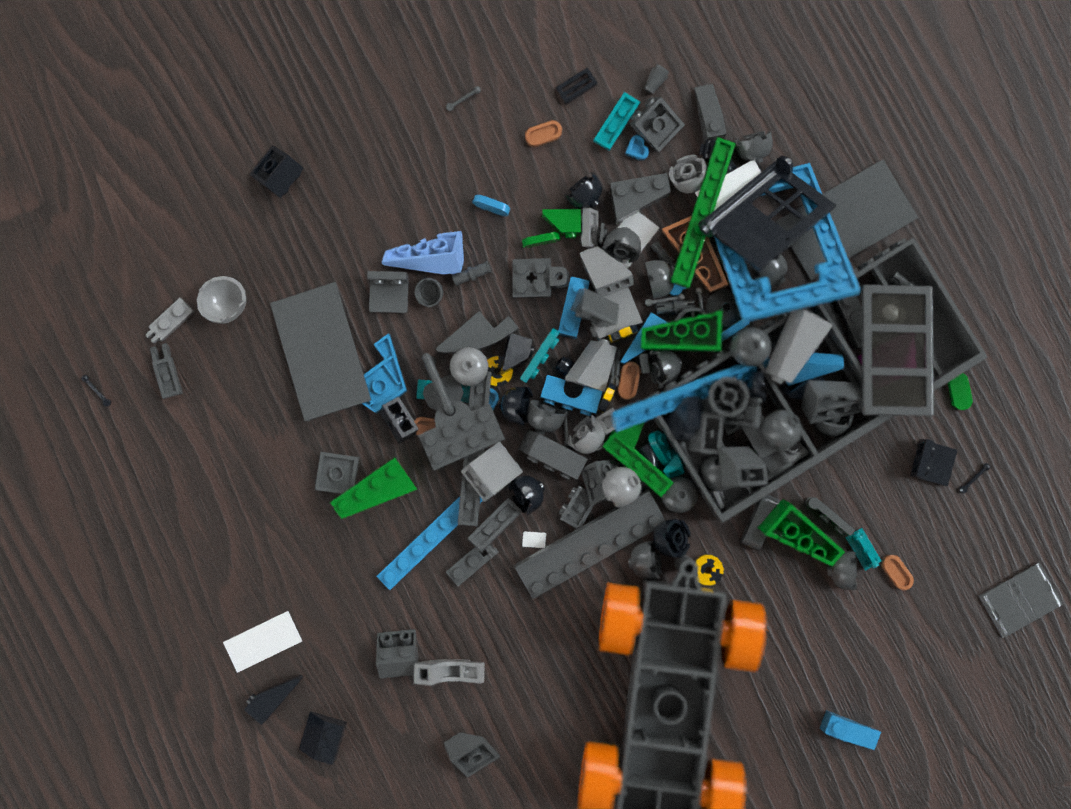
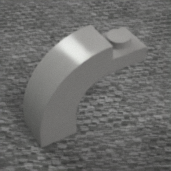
M438 659L418 662L414 664V684L433 685L448 681L483 683L484 662H474L467 659Z

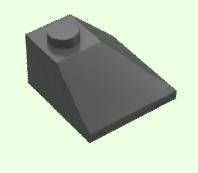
M460 732L444 742L451 761L467 778L500 758L497 751L481 736Z

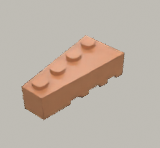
M691 216L662 229V233L678 254ZM706 236L694 274L710 294L727 287L728 282L709 238Z

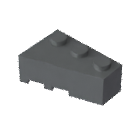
M667 173L610 183L609 191L615 224L668 197L671 191Z
M808 381L801 408L810 424L862 412V389L857 382Z
M529 429L518 450L528 454L527 459L535 463L541 461L545 463L543 467L553 472L555 469L561 471L560 476L568 480L571 477L578 479L588 460Z

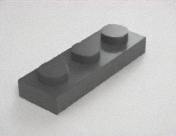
M507 498L468 537V541L482 553L522 513V510Z

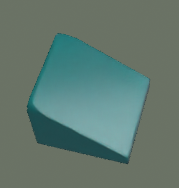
M678 454L674 456L663 470L669 479L685 473Z

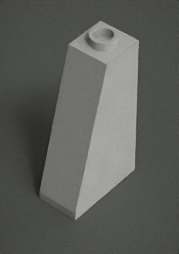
M792 310L765 373L772 376L771 380L780 384L783 381L792 383L831 329L832 324L806 310Z

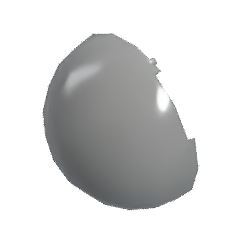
M226 276L214 277L205 282L199 289L197 297V309L200 314L209 321L218 324H227L235 320L243 312L247 303L245 290L241 283L234 278Z

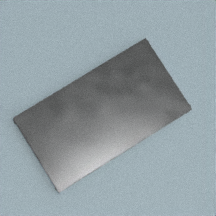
M884 159L822 194L836 204V208L830 212V215L848 259L918 218ZM804 205L796 209L804 217L807 216ZM789 213L777 220L776 223L788 232L801 220L792 213ZM811 228L790 246L810 281L819 276V273L815 274L814 266L825 263L813 228Z
M336 282L270 303L305 422L372 401Z

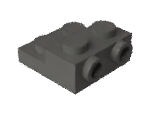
M651 97L644 103L646 107L643 111H637L631 117L633 121L630 123V126L639 136L645 138L656 152H660L685 124L662 97Z

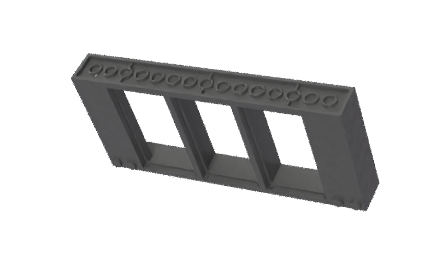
M904 238L889 246L890 248L873 256L874 259L871 258L858 265L857 268L859 270L855 268L853 273L857 279L870 271L878 285L897 286L889 280L898 271L910 281L914 280L917 286L933 287V377L935 391L988 357L914 238L909 240ZM885 294L896 299L899 302L897 305L901 309L904 308L906 319L903 325H924V301L920 303L911 295ZM823 304L801 308L832 324L831 329L823 339L832 354L844 356L843 372L850 382H857L862 389V367ZM791 311L776 316L777 321L773 319L760 326L761 330L768 334L787 322ZM915 333L914 343L924 357V333ZM730 345L727 352L723 350L711 357L712 361L709 362L707 360L695 367L696 371H688L679 376L680 381H673L662 387L664 391L660 393L655 391L646 398L649 399L686 385L732 356ZM762 363L757 365V371L764 372L763 378L766 381L763 387L777 410H785L794 415L775 382L771 380V376L765 373L766 368ZM924 381L887 405L883 403L872 385V406L909 407L924 398ZM663 414L653 419L662 433L665 434L671 448L675 451L676 455L678 454L684 469L697 486L699 493L715 519L723 523L895 415H869L851 426L842 435L835 436L817 448L814 447L801 426L802 433L799 442L807 450L808 455L768 480V485H757L752 489L750 486L733 487L722 491L727 501L724 509H718L707 491L709 488L702 483L699 478L700 474L697 475L665 422L667 419L666 415ZM723 442L721 444V448H725Z

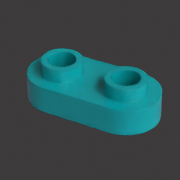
M661 431L649 434L650 446L660 463L666 467L676 455L675 451L671 449L665 434Z

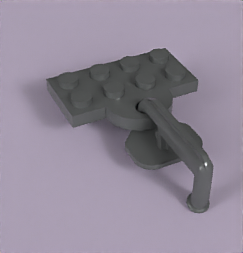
M428 353L423 354V362L432 380V383L425 386L423 395L428 407L437 411L434 419L436 427L420 434L419 438L433 470H438L505 440L491 405L487 404L471 411L468 405L461 402L464 393L461 384L452 375L440 378L435 366V357Z

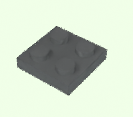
M320 452L315 490L342 494L356 484L360 457Z

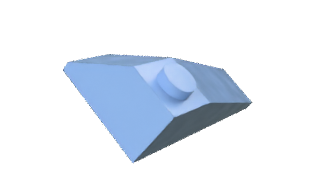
M461 231L442 233L437 235V239L426 241L425 238L414 246L406 244L386 250L382 264L437 274L460 273L464 262Z

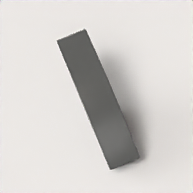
M477 312L441 343L436 350L441 354H455L458 350L466 347L483 350L507 339L511 333L514 334L518 331L519 327L508 316L498 326L493 328L480 312Z

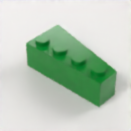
M722 310L642 328L641 349L721 352Z
M392 458L330 503L341 519L415 491L417 488L396 458Z
M784 499L777 504L757 527L764 534L830 566H833L845 553L843 549Z

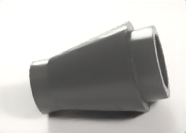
M656 64L651 69L644 89L654 94L668 78L669 71Z

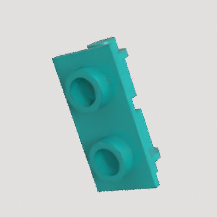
M862 528L855 531L851 536L845 537L852 550L856 551V557L865 571L871 567L874 569L879 566L878 563L881 562V559Z

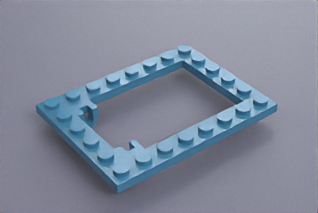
M810 163L793 167L792 173L822 194ZM781 179L768 190L774 193L793 187ZM803 194L800 195L807 215L818 207ZM830 213L812 227L825 259V263L814 266L815 274L819 273L818 282L772 294L770 293L768 278L763 277L751 280L744 259L714 236L743 322L860 293L859 285Z

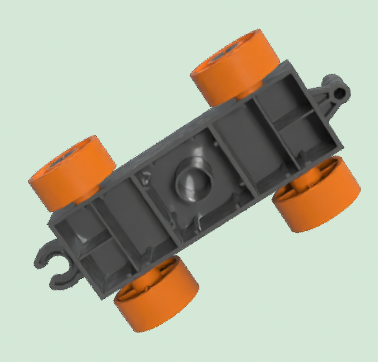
M687 555L675 559L674 567H676L678 572L672 582L643 579L639 608L638 587L607 583L600 622L599 651L630 655L634 635L635 643L619 765L617 767L616 745L586 741L580 773L578 809H611L613 796V809H699V806L701 809H743L745 783L742 763L710 758L706 765L705 774L704 767L720 646L724 668L756 672L761 661L764 646L765 611L763 605L759 603L730 600L724 618L727 594L717 588L700 586L697 575L698 565Z

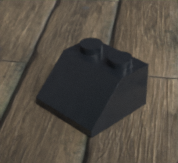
M272 145L249 175L281 198L289 191L291 184L300 177L304 168L288 154Z
M310 711L299 750L314 760L333 765L338 756L347 722Z

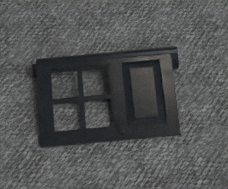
M780 156L706 218H703L698 225L705 236L712 237L714 235L760 272L835 209L836 204L792 173V160L789 157ZM781 179L797 190L785 202L768 190ZM763 193L780 204L768 216L751 204ZM801 194L818 206L806 217L789 205ZM784 208L801 220L788 232L772 220Z

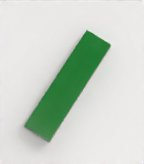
M616 432L602 446L626 468L633 470L639 479L660 497L674 483Z

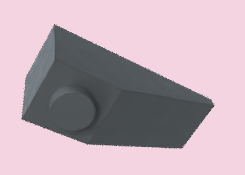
M713 84L694 87L704 143L706 140L716 141L717 137L724 139L726 136L725 123Z

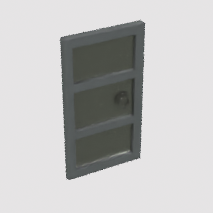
M862 286V415L934 416L932 286Z

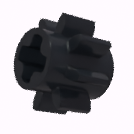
M706 140L705 144L700 146L699 155H703L702 158L705 162H709L715 140Z

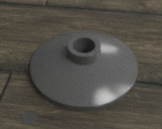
M721 289L714 292L706 304L707 314L722 310V327L733 326L741 319L733 291L729 289ZM724 304L729 305L728 311L723 309Z

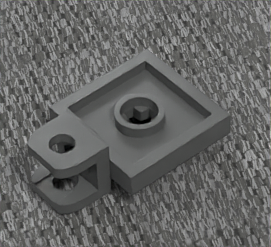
M551 258L513 259V298L552 297L551 288H566L569 286V272L564 267H551ZM531 273L537 276V280H534L533 283L527 280ZM560 275H563V278L561 280H558V277Z

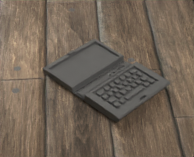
M1039 562L1016 574L1006 582H1001L978 595L1002 638L1034 622L1063 604Z

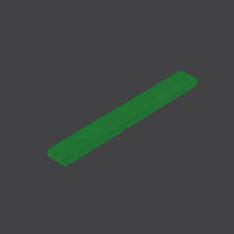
M719 137L716 138L706 174L700 187L670 280L671 283L685 288H689L706 238L701 232L698 223L715 210L736 144L734 142Z

